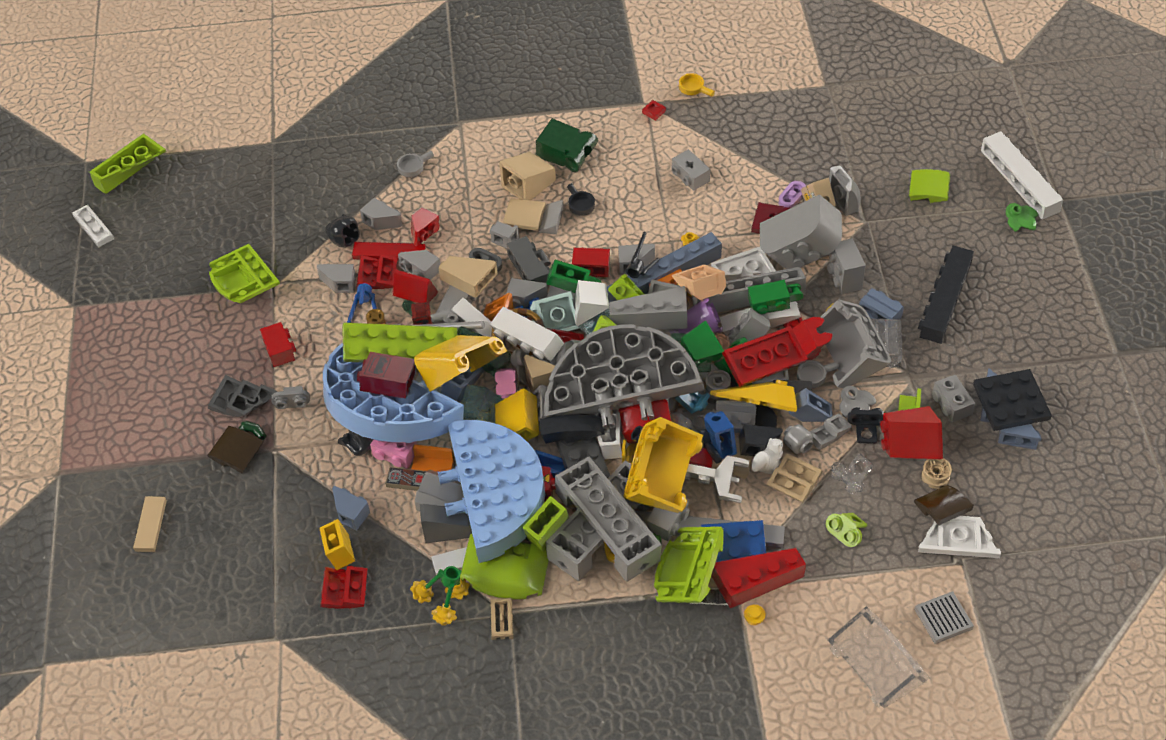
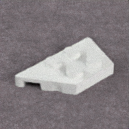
M959 516L939 526L934 521L918 549L920 553L1000 558L1001 555L1000 549L995 547L992 542L993 538L989 531L985 529L981 518Z

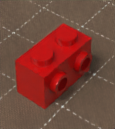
M573 247L572 265L590 270L589 276L609 278L610 249Z
M282 322L260 329L273 367L295 361L294 352L297 351L294 342H289L288 339L291 338L289 330L283 327Z

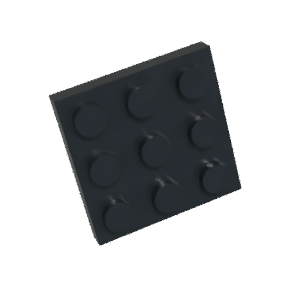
M1031 369L974 380L973 386L993 431L1051 420L1052 414Z

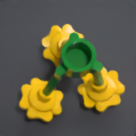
M448 566L444 570L440 569L438 574L428 583L425 580L420 582L414 581L413 586L410 587L413 599L418 600L419 603L430 602L434 596L432 585L441 578L442 584L446 587V600L442 606H437L431 612L433 619L441 625L451 624L452 621L457 619L456 612L450 609V599L457 598L461 600L463 596L469 594L468 588L470 584L466 582L465 578L464 581L460 579L462 571L454 566Z

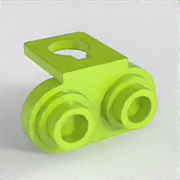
M854 513L831 514L826 520L827 530L848 547H855L860 544L862 533L858 528H866L868 525Z

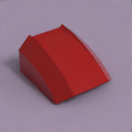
M666 399L651 402L654 418L651 420L648 414V420L641 419L640 404L619 409L622 434L627 443H637L631 439V434L637 426L644 427L646 423L659 417L671 421L668 401Z

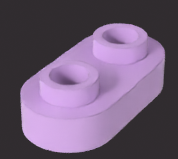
M801 181L791 182L780 194L779 206L790 208L796 206L803 198L800 189L806 185Z

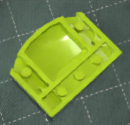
M250 244L210 262L209 265L212 268L209 271V275L215 289L222 296L233 302L243 303L280 284L279 280Z
M680 527L677 530L680 535L674 542L671 540L668 542L656 569L654 588L658 592V596H655L657 602L700 603L710 591L708 584L718 553L723 551L724 535L722 527Z
M470 534L460 575L462 581L465 578L473 585L472 588L498 598L526 599L527 596L535 593L538 594L537 596L542 595L549 562L546 549L541 551L532 542L531 544L521 542L516 547L513 545L505 550V554L479 563L473 535Z

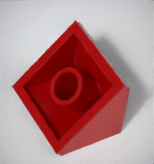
M395 269L393 296L427 305L438 294V290L430 279Z

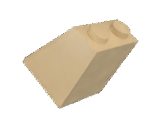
M531 152L499 162L502 187L519 199L532 200L556 181L553 165L546 163L539 156Z

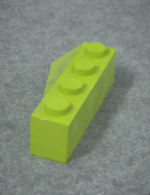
M143 133L90 171L94 186L104 194H107L155 158L165 153L166 149Z

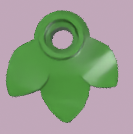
M1011 203L1007 206L1006 216L1008 217V224L1015 232L1021 227L1033 231L1036 229L1035 218L1038 216V212L1034 208L1026 205L1020 206L1017 203Z

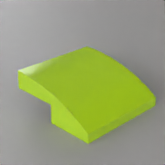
M933 169L912 170L909 192L910 200L929 198L930 203L948 201L950 173Z

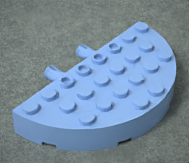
M343 343L330 354L327 364L324 365L323 397L329 413L343 427L362 437L386 442L412 443L446 434L449 432V424L453 421L463 420L464 405L435 390L430 392L424 380L421 382L413 380L406 399L360 391L357 374L358 371L362 370L363 363L343 362Z
M457 420L448 425L457 466L455 469L438 472L440 485L454 481L461 482L464 498L456 502L445 503L447 517L459 513L468 514L478 562L482 563L505 554V550L513 545L516 547L527 537L523 530L524 525L545 502L542 466L531 445L516 432L487 421Z

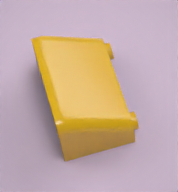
M458 335L420 352L415 356L414 363L431 392L467 371L469 366L471 367L470 371L473 372L506 353L507 350L502 340L497 337Z
M662 417L646 423L639 436L623 494L624 499L675 513L682 512L687 505L686 495L681 491L690 457L701 451L703 435Z

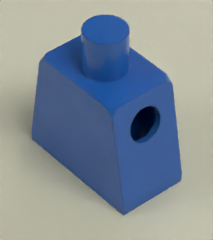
M722 411L707 413L704 422L705 429L711 438V444L722 459H725L726 456L736 455L734 427ZM719 436H722L724 438L723 442L721 441Z

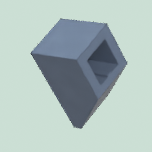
M334 485L332 490L339 521L357 531L370 514L368 502L365 498L357 497L347 489H341Z

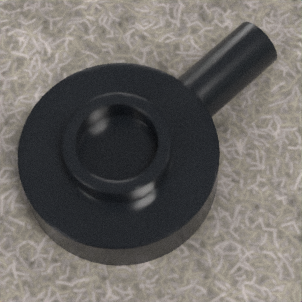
M572 183L569 184L567 189L572 194L568 200L569 210L579 216L588 215L595 209L594 196L589 192H578Z

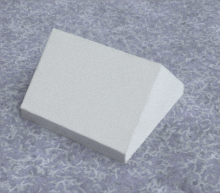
M578 280L574 298L575 323L577 326L609 308L607 286L605 283Z

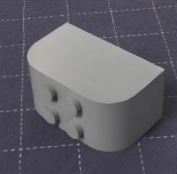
M820 194L760 223L761 250L785 269L803 267L829 255L838 247L842 238V213Z

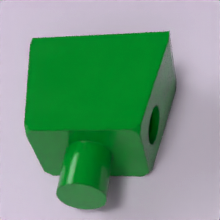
M707 321L702 322L684 335L679 343L690 355L696 366L721 359L724 351Z

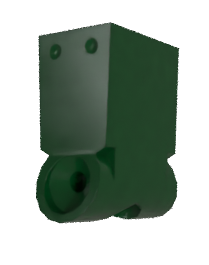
M552 118L536 139V155L545 161L562 167L566 166L572 172H578L585 162V158L597 145L598 137L591 132H581L580 129Z

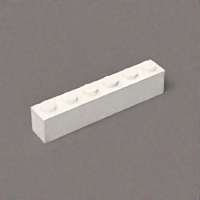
M998 132L983 138L982 153L1028 205L1038 212V216L1041 219L1060 212L1063 203L1062 197L1041 176L1040 172L1031 165L1030 161L1020 153V150L1010 142L1008 137L1002 132Z

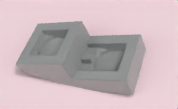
M840 414L832 416L824 421L823 426L810 431L813 435V444L821 450L841 438L852 426Z

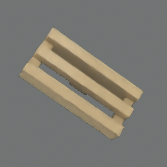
M512 598L491 599L492 640H496V638L505 639V637L513 639ZM505 603L508 604V631H505L504 628ZM495 604H499L500 632H496Z

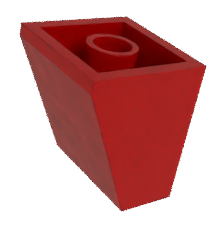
M930 406L883 413V421L880 422L882 433H884V439L881 440L883 451H886L890 458L943 459L942 422Z

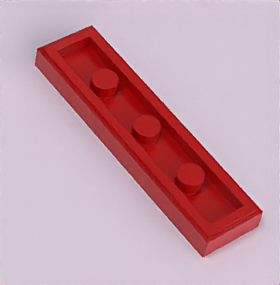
M354 242L352 259L360 260L361 255L379 259L380 254L398 257L400 252L426 250V244L415 246L414 243Z

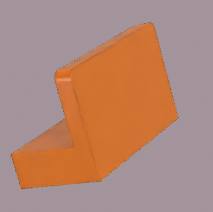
M414 444L412 470L441 472L453 469L455 463L453 449Z

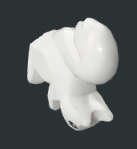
M769 439L767 448L764 451L758 452L752 461V470L754 472L760 471L773 474L775 468H778L781 463L779 459L783 454L782 441L779 439Z

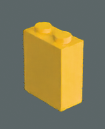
M523 388L495 404V424L516 432L526 441L538 436L537 396Z

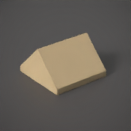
M525 354L526 381L531 393L540 384L548 388L549 378L555 365Z

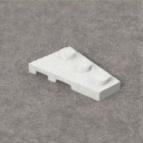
M760 247L712 262L710 266L724 271L726 280L776 271Z

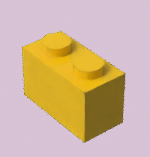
M336 519L320 527L325 555L335 569L338 570L355 562L349 534L341 522Z

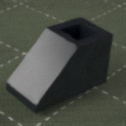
M744 424L739 434L740 455L755 457L758 452L764 451L767 448L770 438H780L783 432L782 429Z

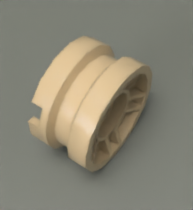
M944 458L927 459L921 474L922 480L933 489L946 486L950 480L952 467Z

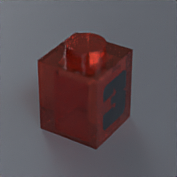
M430 302L411 304L413 325L433 324L430 317Z

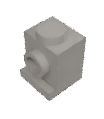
M497 221L490 229L491 242L506 249L507 243L519 239L517 225L511 227L508 224Z

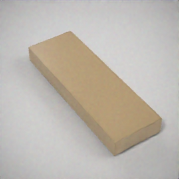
M145 496L133 547L135 552H155L167 502L165 497Z

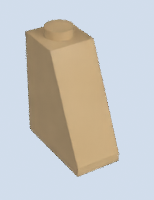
M449 256L439 266L440 280L477 298L498 275L497 263L492 260Z

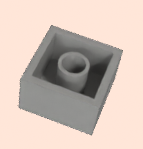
M853 238L840 241L838 247L829 254L828 272L832 274L834 285L836 288H839L841 294L862 290L866 265Z

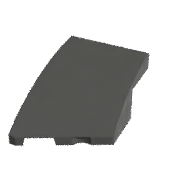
M225 375L208 404V409L224 415L244 417L270 400L277 391L263 384L259 387L244 379L240 382Z

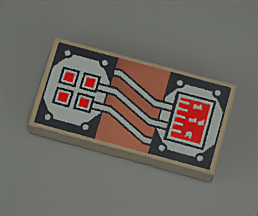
M390 467L385 485L388 488L418 491L426 471Z

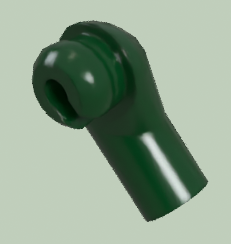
M243 421L238 428L246 432H252L261 440H265L267 437L266 433L257 423Z

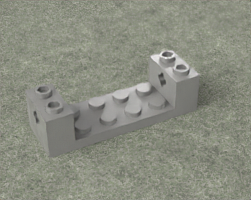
M589 456L555 476V490L558 497L566 507L572 504L576 505L615 554L614 567L626 582L660 562L662 544Z
M626 460L608 478L623 498L632 465ZM625 499L633 510L638 508L641 511H647L650 507ZM577 509L546 541L547 558L577 581H580L592 568V554L604 541L580 510Z

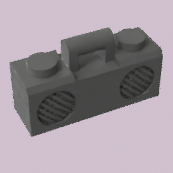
M527 236L507 243L508 257L523 280L546 283L550 271L548 266L551 262L542 249L536 251L534 243L530 242Z

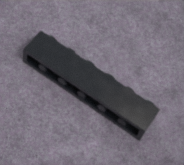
M953 245L951 251L946 252L944 258L946 264L941 265L939 271L941 277L935 280L934 289L936 290L935 292L931 291L928 300L930 305L925 306L923 313L925 318H921L918 329L921 330L919 338L942 344L972 264L974 251Z

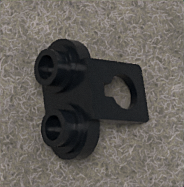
M856 407L848 413L847 421L852 425H856L857 443H877L876 426H880V422L883 421V413H885L881 408L863 410ZM864 428H868L872 433L871 438L862 437L861 433L864 431Z

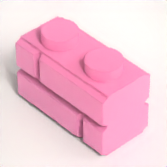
M515 368L498 369L495 372V382H497L496 394L501 395V398H507L518 390L517 371Z

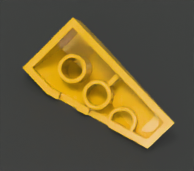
M776 380L775 383L765 382L710 391V395L745 401L757 405L762 404L787 411H797L794 387L787 386L788 382Z

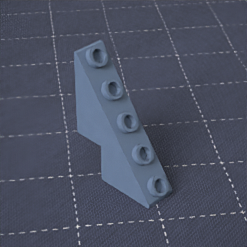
M988 368L986 377L997 375L990 368ZM982 406L980 421L989 422ZM1031 424L999 430V444L1036 450L1038 442L1041 441L1040 433Z

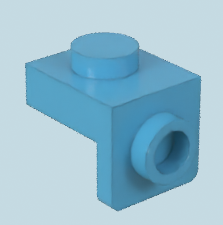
M699 392L676 396L675 399L693 414L698 410L702 411L706 408L710 395L708 393L701 395Z

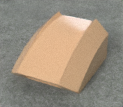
M701 265L672 275L680 287L685 286V291L700 301L717 294L721 295L726 287L725 272L707 265Z

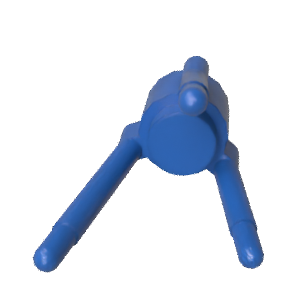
M362 283L358 285L357 294H355L347 323H351L358 301L362 305L371 300L373 309H377L375 294L372 293V287L369 284Z

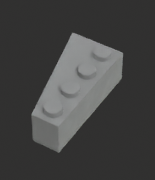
M685 286L609 302L610 320L616 325L633 324L645 328L651 327L656 330L687 328Z

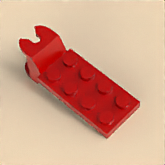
M811 317L803 320L793 329L789 326L724 350L722 355L739 387L815 359L820 354L821 348L832 339V333H818L816 330L822 326L825 320L821 317Z

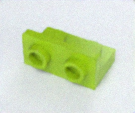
M626 274L622 275L608 288V291L617 300L645 295Z

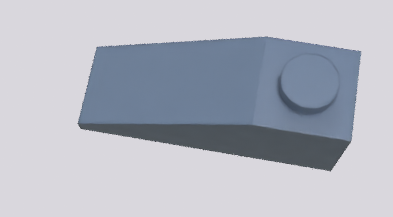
M484 365L473 372L470 371L471 367L469 366L467 371L444 383L440 393L460 403L487 366Z

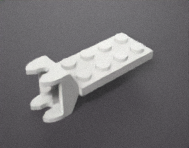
M726 456L717 469L689 464L685 480H690L691 477L698 479V482L703 484H710V481L715 482L719 499L741 503L742 496L730 494L729 490L731 482L739 483V478L732 477L734 465L748 467L749 461Z

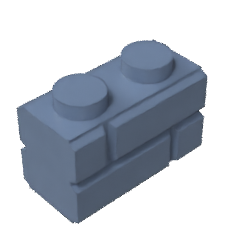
M873 288L859 303L866 310L870 319L889 330L901 319L904 306L899 301L892 300L882 291H876Z

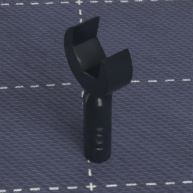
M706 429L698 430V433L703 435L701 441L703 443L702 448H705L714 462L719 464L722 458L711 444L708 431Z

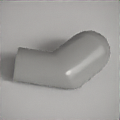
M449 310L430 315L433 324L441 321L445 323L458 322V316Z

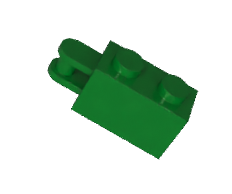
M555 259L550 267L546 284L576 293L578 280L601 283V280L589 276L590 270Z
M785 280L748 287L750 307L761 315L790 309V302L803 299L804 295L800 292V284L786 285Z

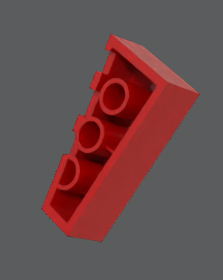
M792 548L715 562L711 577L731 609L805 576L806 563L798 550Z

